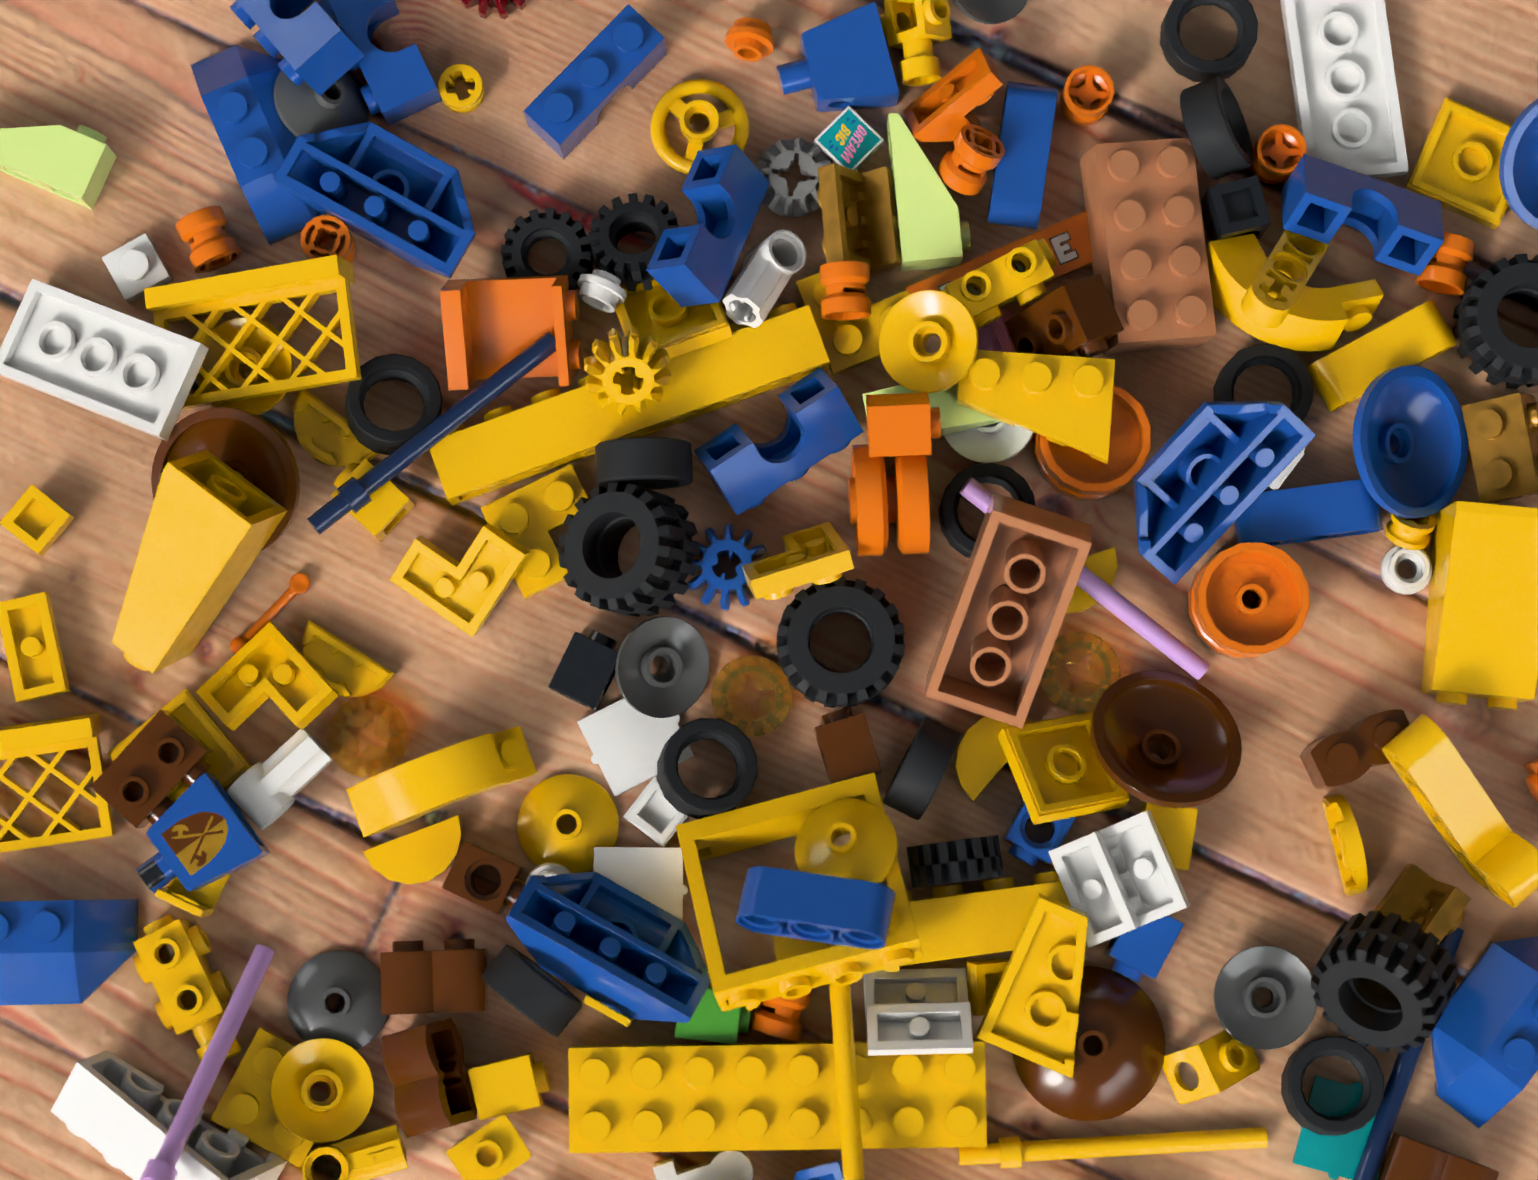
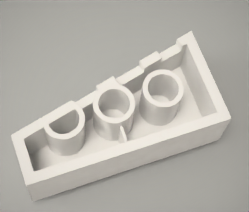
M105 1051L76 1062L51 1112L66 1124L67 1129L71 1133L84 1138L101 1152L104 1159L111 1166L121 1169L133 1180H139L148 1160L156 1158L182 1100L167 1099L162 1096L164 1085L109 1051ZM202 1109L175 1166L178 1170L175 1180H277L287 1161L272 1152L264 1159L245 1147L250 1138L234 1128H231L225 1134L203 1121L202 1115L205 1111Z

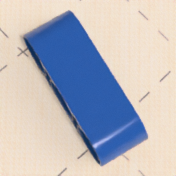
M1008 81L999 132V139L1004 145L1005 154L997 167L994 168L987 215L988 223L1037 230L1058 88Z
M1362 479L1262 492L1234 522L1237 544L1263 542L1271 546L1354 536L1383 530L1380 505L1372 498Z
M756 866L747 870L736 922L745 929L762 934L863 949H881L885 947L896 894L889 887L875 882Z

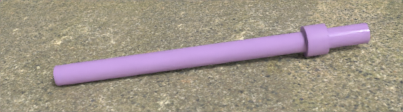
M972 477L959 492V494L986 514L993 493ZM1083 566L1077 582L1079 588L1195 679L1199 680L1206 673L1210 666L1207 661L1086 566Z
M260 944L255 946L155 1159L148 1160L139 1180H175L178 1174V1170L175 1168L177 1161L274 956V951L269 947Z

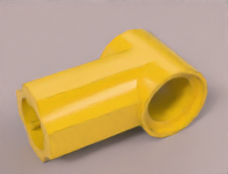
M397 1124L334 1143L322 1144L314 1148L304 1160L302 1175L304 1180H320L314 1173L313 1164L317 1157L326 1154L334 1156L341 1165V1175L337 1180H370L408 1168L406 1152Z

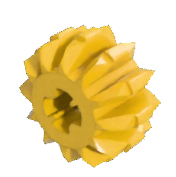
M633 325L628 331V337L621 338L620 333L612 327L609 331L610 343L595 339L592 343L594 355L587 356L584 359V371L590 374L586 378V388L589 392H599L597 401L601 408L615 401L617 413L621 416L625 413L629 404H634L635 408L643 414L646 410L645 398L660 403V400L663 398V390L660 386L669 385L671 382V371L666 368L670 362L669 354L665 349H657L658 339L653 333L639 340L638 328ZM623 367H632V374L624 375Z

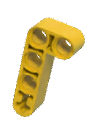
M1421 714L1382 748L1383 753L1469 875L1484 889L1509 906L1516 908L1538 889V850L1510 829L1446 734L1433 720Z

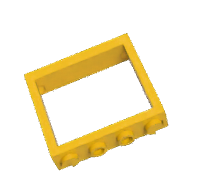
M875 772L676 825L711 985L722 1012L746 1006L747 1010L750 1011L757 1008L762 1001L777 997L785 999L799 998L810 993L812 988L830 983L839 986L852 984L860 980L864 974L883 969L887 972L900 971L899 965L924 959L900 865L896 857L895 863L886 879L888 887L896 894L893 906L899 929L888 931L885 947L881 949H863L836 945L727 974L702 860L796 836L802 824L811 813L835 800L860 799L876 805L885 812Z

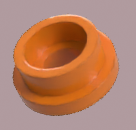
M743 17L735 20L733 27L727 31L725 44L733 51L737 58L754 62L773 53L775 40L772 37V28L769 24L760 19Z

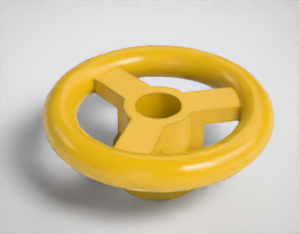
M691 79L673 86L659 99L651 116V138L661 159L676 171L688 175L697 152L703 150L704 142L712 139L718 130L735 126L734 136L730 145L736 144L743 152L749 137V118L740 98L727 86L708 79ZM692 94H708L720 99L729 110L718 113L714 105L708 101L693 100L686 104L681 99ZM669 111L679 119L681 132L688 139L685 158L677 154L667 140L665 123ZM696 119H704L709 124L707 129L701 132L693 130L690 125Z

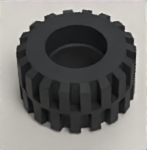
M1527 253L1516 254L1509 261L1503 258L1495 262L1466 287L1465 293L1459 297L1462 301L1455 307L1453 318L1458 319V324L1452 328L1454 338H1461L1463 343L1457 348L1461 359L1469 355L1474 362L1468 368L1475 375L1483 370L1488 374L1486 382L1497 385L1499 382L1504 381L1506 382V388L1517 389L1523 384H1526L1527 388L1538 385V347L1528 348L1513 343L1504 335L1498 323V306L1500 300L1504 297L1524 298L1538 308V255L1532 260H1528Z
M614 482L609 483L608 488L598 486L590 490L591 499L581 497L574 504L578 511L575 515H567L563 523L569 526L567 534H560L558 545L565 547V554L558 557L560 567L566 568L569 571L564 576L567 585L577 588L575 595L581 601L589 602L590 606L629 616L639 617L640 614L651 616L659 614V607L668 609L676 603L673 595L675 593L684 595L690 587L685 582L687 576H695L698 565L692 564L693 555H700V544L692 542V536L698 532L695 523L686 520L689 515L688 511L684 506L675 504V499L668 495L630 483ZM637 526L640 534L639 555L634 565L625 574H622L618 564L619 546L625 534L632 527Z
M841 576V578L831 583L821 585L813 583L811 587L798 592L782 614L776 640L779 665L789 680L788 683L795 691L798 690L804 695V698L813 703L815 701L824 704V707L835 708L836 706H846L848 708L857 706L865 701L868 702L890 684L900 667L905 649V631L903 623H900L898 618L899 612L893 603L890 604L887 601L885 593L878 588L873 589L867 586L866 581L857 578L856 581L845 580V576ZM843 613L851 615L860 620L868 630L870 636L869 654L866 660L852 671L836 673L826 670L817 663L811 653L810 636L812 630L822 618L830 614Z
M1369 911L1367 916L1358 913L1353 915L1349 921H1344L1313 970L1314 975L1311 978V988L1316 991L1313 996L1317 1006L1324 1008L1322 1015L1329 1023H1335L1339 1027L1337 1031L1345 1037L1350 1035L1357 1039V1043L1364 1047L1372 1045L1376 1047L1377 1051L1389 1052L1393 1048L1399 1053L1408 1051L1410 1046L1414 1048L1421 1046L1426 1038L1430 1037L1457 987V983L1454 982L1457 977L1456 967L1449 964L1452 957L1446 948L1438 946L1439 939L1432 932L1427 934L1420 929L1421 924L1413 920L1409 923L1402 920L1401 915L1391 912L1388 916H1384L1380 911Z

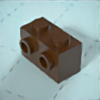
M1100 274L1060 286L1005 322L1017 353L1091 358L1108 350L1109 346L1106 341L1124 330Z
M161 709L90 787L135 828H144L149 822L153 825L174 803L171 800L172 796L183 784L190 787L201 775L207 773L211 765L205 760L212 754L213 750L168 710Z

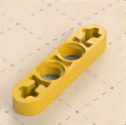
M1285 230L1242 298L1241 307L1247 318L1255 324L1267 328H1275L1282 324L1334 237L1329 244ZM1293 245L1300 247L1308 254L1300 252L1295 247H1293ZM1275 270L1280 271V272L1286 274V275H1287L1288 277H1290L1293 281H1290V280H1288V279L1282 277V276H1281L1280 274H1278ZM1267 293L1276 298L1273 303L1265 299Z

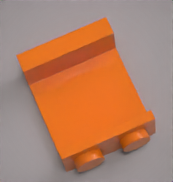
M568 275L448 280L441 288L440 301L448 390H469L475 379H488L547 332L555 338L556 352L522 378L558 377L559 386H569L576 374V370H582L581 340H573L572 321H577L579 318V298L577 290H569Z

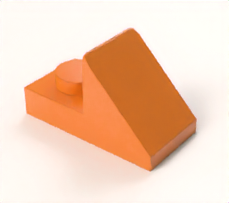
M979 47L903 110L913 136L919 142H951L955 140L961 128L966 124L981 126L978 117L972 109L986 103L1003 83L991 58Z

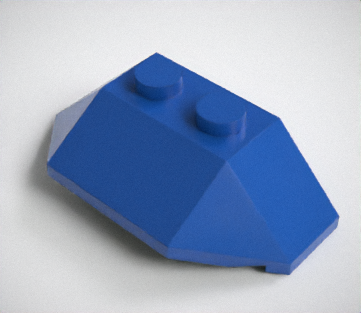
M235 45L191 64V68L201 98L239 185L269 245H272L301 232L306 223L319 216L320 213L273 179L297 139L281 121L274 104V84L281 72L277 64L282 59L273 58L270 55Z
M372 122L335 128L317 134L299 135L273 178L276 183L322 215L335 216L342 220L350 231L404 261L448 278L452 277L476 236L459 171Z
M1281 401L1203 402L1133 477L1138 552L1175 585L1312 441L1316 434Z
M597 872L567 873L545 877V875L531 876L506 917L507 923L541 969L630 1019L689 1023L711 983L708 967H705L700 951L684 921Z
M138 899L0 902V1005L82 1004L125 961L137 952L133 942L138 940Z
M1538 936L1491 942L1455 990L1449 1004L1431 1033L1436 1077V1096L1477 1128L1484 1125L1517 1096L1538 1070Z

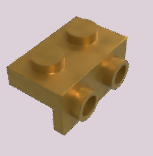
M836 163L817 168L819 179L817 199L822 210L824 230L822 249L827 263L837 261L866 262L870 264V273L899 265L902 258L893 171L887 167H880L860 173Z
M1519 392L1461 406L1480 503L1492 504L1538 494V401H1535L1534 395Z
M1407 864L1374 911H1380L1384 916H1388L1390 912L1399 914L1404 921L1410 923L1413 920L1421 924L1420 929L1427 934L1432 932L1439 939V945L1445 935L1453 933L1460 926L1465 916L1464 909L1471 898L1455 886L1436 881L1418 866Z

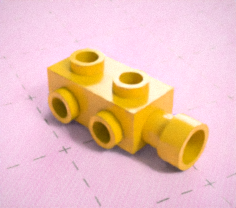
M884 0L885 13L880 16V21L889 47L903 49L904 60L899 63L902 84L905 86H925L938 82L941 79L940 61L938 57L934 56L933 45L952 39L948 0Z
M1042 238L1038 241L1034 239L945 285L944 289L940 290V292L947 293L961 301L971 312L977 329L1003 316L1000 308L1017 299L1020 306H1024L1045 295L1048 291L1044 285L1049 283L1055 275L1052 267L1056 266V260L1045 239ZM1012 264H1019L1024 272L1016 271ZM966 287H975L980 295L970 294Z
M168 915L143 928L146 936L133 942L138 955L133 957V962L144 983L152 982L160 1001L155 1003V1008L167 1030L174 1028L177 1035H186L193 1032L200 1047L196 1050V1053L201 1061L221 1020L220 1017L223 1016L226 1010L227 1000L231 999L233 995V990L225 974L221 970L213 973L205 957V954L212 951V947L203 928L199 924L191 927L186 919L174 921L172 916ZM170 944L174 948L175 956L170 963L165 964L159 956V950L163 945ZM187 990L193 991L197 996L196 1006L191 1010L185 1009L181 1002V997ZM236 1037L225 1061L242 1052Z

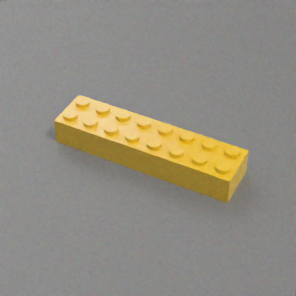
M973 1039V1053L868 1055L867 1041H854L862 1149L987 1147L985 1041ZM833 1041L738 1042L737 1044L571 1045L568 1048L569 1153L841 1149Z

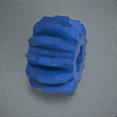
M733 524L725 525V539L719 541L715 531L711 527L707 528L705 536L710 544L708 548L700 542L692 541L700 544V555L698 556L702 557V560L692 559V564L698 565L696 572H702V574L688 581L689 589L697 590L707 584L708 588L703 593L701 602L709 605L716 593L721 594L720 605L722 611L730 609V595L733 594L737 595L742 607L750 604L749 597L744 590L748 585L742 565L752 563V561L762 557L767 552L764 544L756 545L747 550V546L753 538V532L749 529L742 533L739 541L733 540ZM729 555L730 562H732L734 557L740 561V564L736 566V577L726 580L725 573L722 574L721 578L714 573L719 568L718 558Z

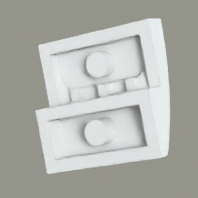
M1150 810L1048 851L1071 907L1087 913L1086 943L1088 948L1191 906Z
M966 968L900 969V971L896 972L879 970L864 974L868 1055L973 1053L970 1002H968Z

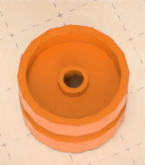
M1114 385L1108 464L1090 457L1091 455L1067 445L1061 446L1046 440L1047 437L1037 433L1034 434V459L1041 476L1056 492L1078 501H1099L1119 493L1141 470L1151 448V426L1142 405L1127 390Z
M868 444L852 445V478H848L850 525H854L857 557L883 556L888 547V524L890 523L895 525L897 547L903 555L929 553L930 502L926 455L892 456V475H886L884 457H869Z
M1263 542L1239 543L1219 552L1216 556L1210 558L1195 574L1188 592V616L1197 636L1213 651L1233 659L1256 658L1288 644L1302 629L1310 608L1309 585L1300 565L1284 550ZM1249 592L1256 600L1251 604V609L1244 606L1242 602V595Z

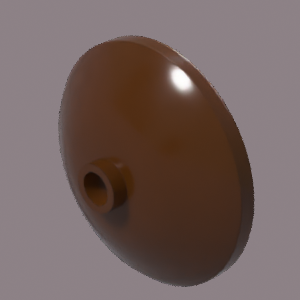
M208 408L197 411L180 420L174 425L168 441H161L154 457L151 474L153 498H155L162 471L168 462L208 450L234 471H239L246 480L288 510L261 551L271 546L289 527L295 515L300 495V477L297 463L286 440L265 419L240 408Z
M1143 671L1127 675L1117 680L1103 693L1092 715L1090 727L1092 745L1103 769L1126 792L1153 805L1168 808H1188L1207 803L1219 796L1229 786L1239 768L1242 744L1233 716L1215 694L1198 682L1182 675L1164 671ZM1151 753L1158 755L1161 759L1154 757Z
M1083 966L1073 1079L1012 1053L1017 1074L1023 1085L1041 1105L1060 1116L1072 1120L1091 1122L1119 1116L1135 1107L1147 1096L1160 1075L1164 1063L1166 1042L1159 1012L1150 997L1140 986L1118 972L1100 967ZM1091 1035H1096L1101 1041V1049L1095 1055H1088L1083 1049L1084 1040Z

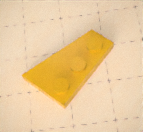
M978 350L971 369L958 382L957 403L1009 425H1018L1047 437L1046 440L1061 446L1067 445L1091 455L1090 457L1108 464L1115 359Z
M1041 893L1038 894L977 1030V1038L1072 1079L1088 924L1087 913Z

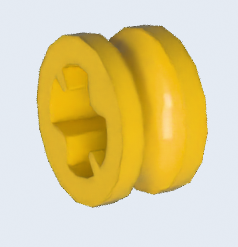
M454 64L446 68L439 78V94L444 105L451 111L459 114L470 113L476 110L482 103L485 96L484 85L479 73L473 67L465 64ZM464 78L467 85L475 84L474 91L468 89L469 98L459 100L456 93L448 94L449 87L455 88L454 80Z
M1390 513L1391 520L1386 524L1385 535L1391 542L1410 550H1421L1427 547L1430 541V533L1436 525L1434 515L1420 518H1403Z

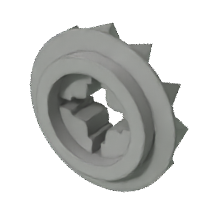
M799 137L789 140L779 139L767 150L762 151L756 167L770 182L762 200V203L769 210L781 216L795 218L809 215L820 208L817 199L819 187L817 168L831 164V161L822 152L820 146L813 145ZM795 158L799 159L800 173L808 176L809 179L807 181H799L797 188L793 191V196H788L787 179L779 177L780 172H788Z

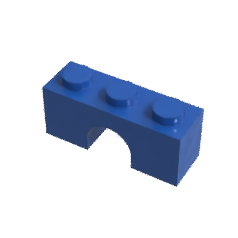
M236 0L230 6L231 10L249 29L255 25L260 28L253 36L273 58L279 53L284 57L277 65L297 87L306 82L321 96L365 56L317 1L301 13L314 0Z
M317 0L318 4L340 25L342 30L365 55L350 70L352 72L361 68L368 84L359 89L372 116L382 112L389 126L442 101L416 43L397 52L382 51L372 43L377 27L384 21L400 14L395 0Z
M628 4L524 110L528 127L564 160L598 125L597 118L612 97L627 85L633 89L667 55L665 38Z
M736 144L697 152L681 191L693 203L698 217V224L663 230L646 269L681 307L720 302L770 184Z
M1305 153L1281 189L1283 229L1329 244L1341 225L1351 226L1362 232L1369 239L1373 246L1375 261L1418 276L1421 275L1444 242L1441 201Z
M820 367L778 395L786 409L787 421L783 431L774 440L761 444L753 443L735 423L694 450L719 494L737 516L747 509L759 506L769 494L787 482L801 478L808 472L811 466L828 455L845 449L852 439L864 432L839 387Z

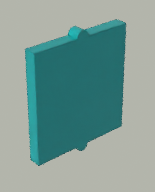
M1315 1075L1308 1104L1316 1112L1325 1116L1339 1117L1345 1115L1357 1106L1362 1095V1085L1359 1082H1352L1351 1085ZM1375 1117L1363 1128L1340 1136L1318 1135L1301 1127L1292 1163L1326 1172L1332 1180L1338 1179L1339 1176L1353 1180ZM1379 1168V1170H1378V1173H1377V1176H1376V1179H1375V1180L1378 1179V1175H1379L1380 1168Z

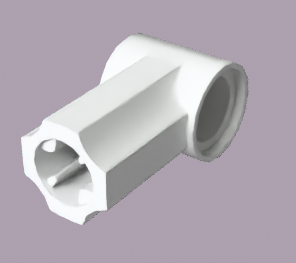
M784 229L775 231L744 256L743 268L722 300L726 307L725 314L736 324H744L753 328L761 325L791 276L805 265L807 259L806 248L796 234Z
M300 729L264 763L258 762L243 773L229 787L227 794L260 830H264L295 802L294 796L327 767L333 759L314 737L305 729Z

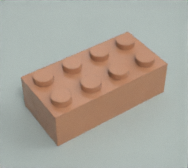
M1189 137L1094 144L1079 159L1085 210H1087L1093 276L1101 275L1124 328L1122 332L1106 341L1109 349L1104 351L1103 355L1202 346L1214 338L1217 332L1194 149Z
M993 492L927 674L926 697L1023 728L1092 545V529L1090 524Z

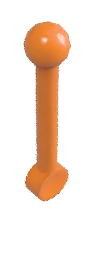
M303 573L294 574L290 579V587L243 636H236L232 639L230 649L234 654L270 622L297 594L308 592L311 582L307 575Z

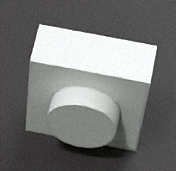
M146 233L101 257L125 301L129 304L145 296V288L162 286L173 280Z

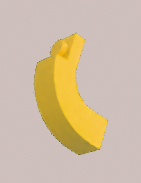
M1248 234L1210 241L1206 249L1212 300L1215 307L1228 320L1246 333L1259 340L1286 349L1308 352L1333 350L1343 330L1353 332L1368 325L1384 296L1376 279L1330 288L1305 286L1282 324L1275 328L1262 327L1247 318L1241 307L1242 298L1267 260L1256 236ZM1275 270V271H1276L1278 274H1280L1282 277L1288 279L1287 277H1285L1284 275H1282L1279 271ZM1268 293L1265 296V299L1271 303L1276 299Z
M517 726L494 734L487 733L413 759L346 789L362 835L367 837L407 824L427 813L465 798L526 779L537 774V770L521 727Z

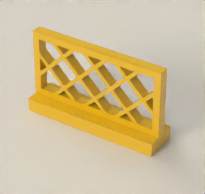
M336 254L145 288L146 309L153 311L155 326L170 331L169 322L188 319L200 328L192 340L202 344L209 335L226 348L210 372L202 366L200 367L199 373L205 379L193 395L187 396L182 410L362 380L350 284H355L352 263ZM337 293L339 311L326 327L308 312L321 295ZM304 299L300 306L292 300ZM284 302L295 313L280 334L277 335L260 321L272 304ZM257 307L252 313V315L248 313L246 310H244L247 308ZM236 311L247 321L233 341L229 343L212 329L225 312ZM209 315L204 323L196 318ZM304 318L323 332L306 356L287 342ZM340 326L342 338L335 334ZM255 327L274 340L258 364L239 350ZM331 339L343 347L346 369L326 372L314 363ZM284 347L302 362L289 379L278 380L266 370ZM234 356H236L251 367L253 371L241 387L231 389L218 378ZM309 368L318 373L314 375L304 376L309 370ZM261 377H264L266 380L269 381L267 383L257 384ZM213 385L221 389L220 391L209 392Z
M99 712L0 727V760L8 759L0 769V781L24 797L9 819L0 813V825L3 826L0 831V853L115 835L111 805L99 794L93 793L86 788L92 778L93 782H95L105 771L99 736L102 733ZM88 747L91 770L83 781L79 783L57 767V765L68 750ZM58 752L51 762L41 755ZM28 756L45 768V771L31 790H28L6 774L19 757ZM51 773L75 790L60 812L36 795ZM82 795L98 807L101 826L81 828L65 815L78 797ZM30 802L54 819L42 835L31 836L15 824ZM59 823L69 830L53 833ZM8 831L18 837L16 839L2 840Z

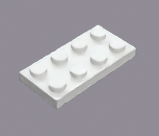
M1280 0L1298 130L1305 138L1306 154L1376 179L1406 175L1409 168L1385 0Z
M32 279L0 348V375L168 441L209 348L200 342Z

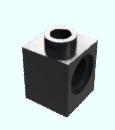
M1258 175L1211 186L1200 201L1202 217L1209 241L1254 234L1257 239H1260L1271 224Z
M592 629L589 630L586 637L575 632L548 687L552 691L597 712L616 674L615 668L618 652L614 648L617 641Z

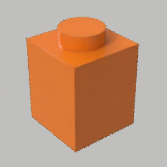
M928 392L866 395L869 457L932 455L931 439L941 438L940 408H930Z

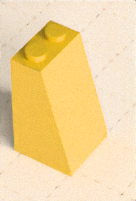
M208 450L170 461L163 469L112 639V643L124 651V658L136 668L154 673L193 653L288 511Z
M1455 501L1434 514L1436 525L1432 537V576L1429 581L1421 693L1435 694L1436 703L1466 706L1467 698L1487 699L1486 708L1518 710V702L1522 703L1535 699L1538 677V508Z

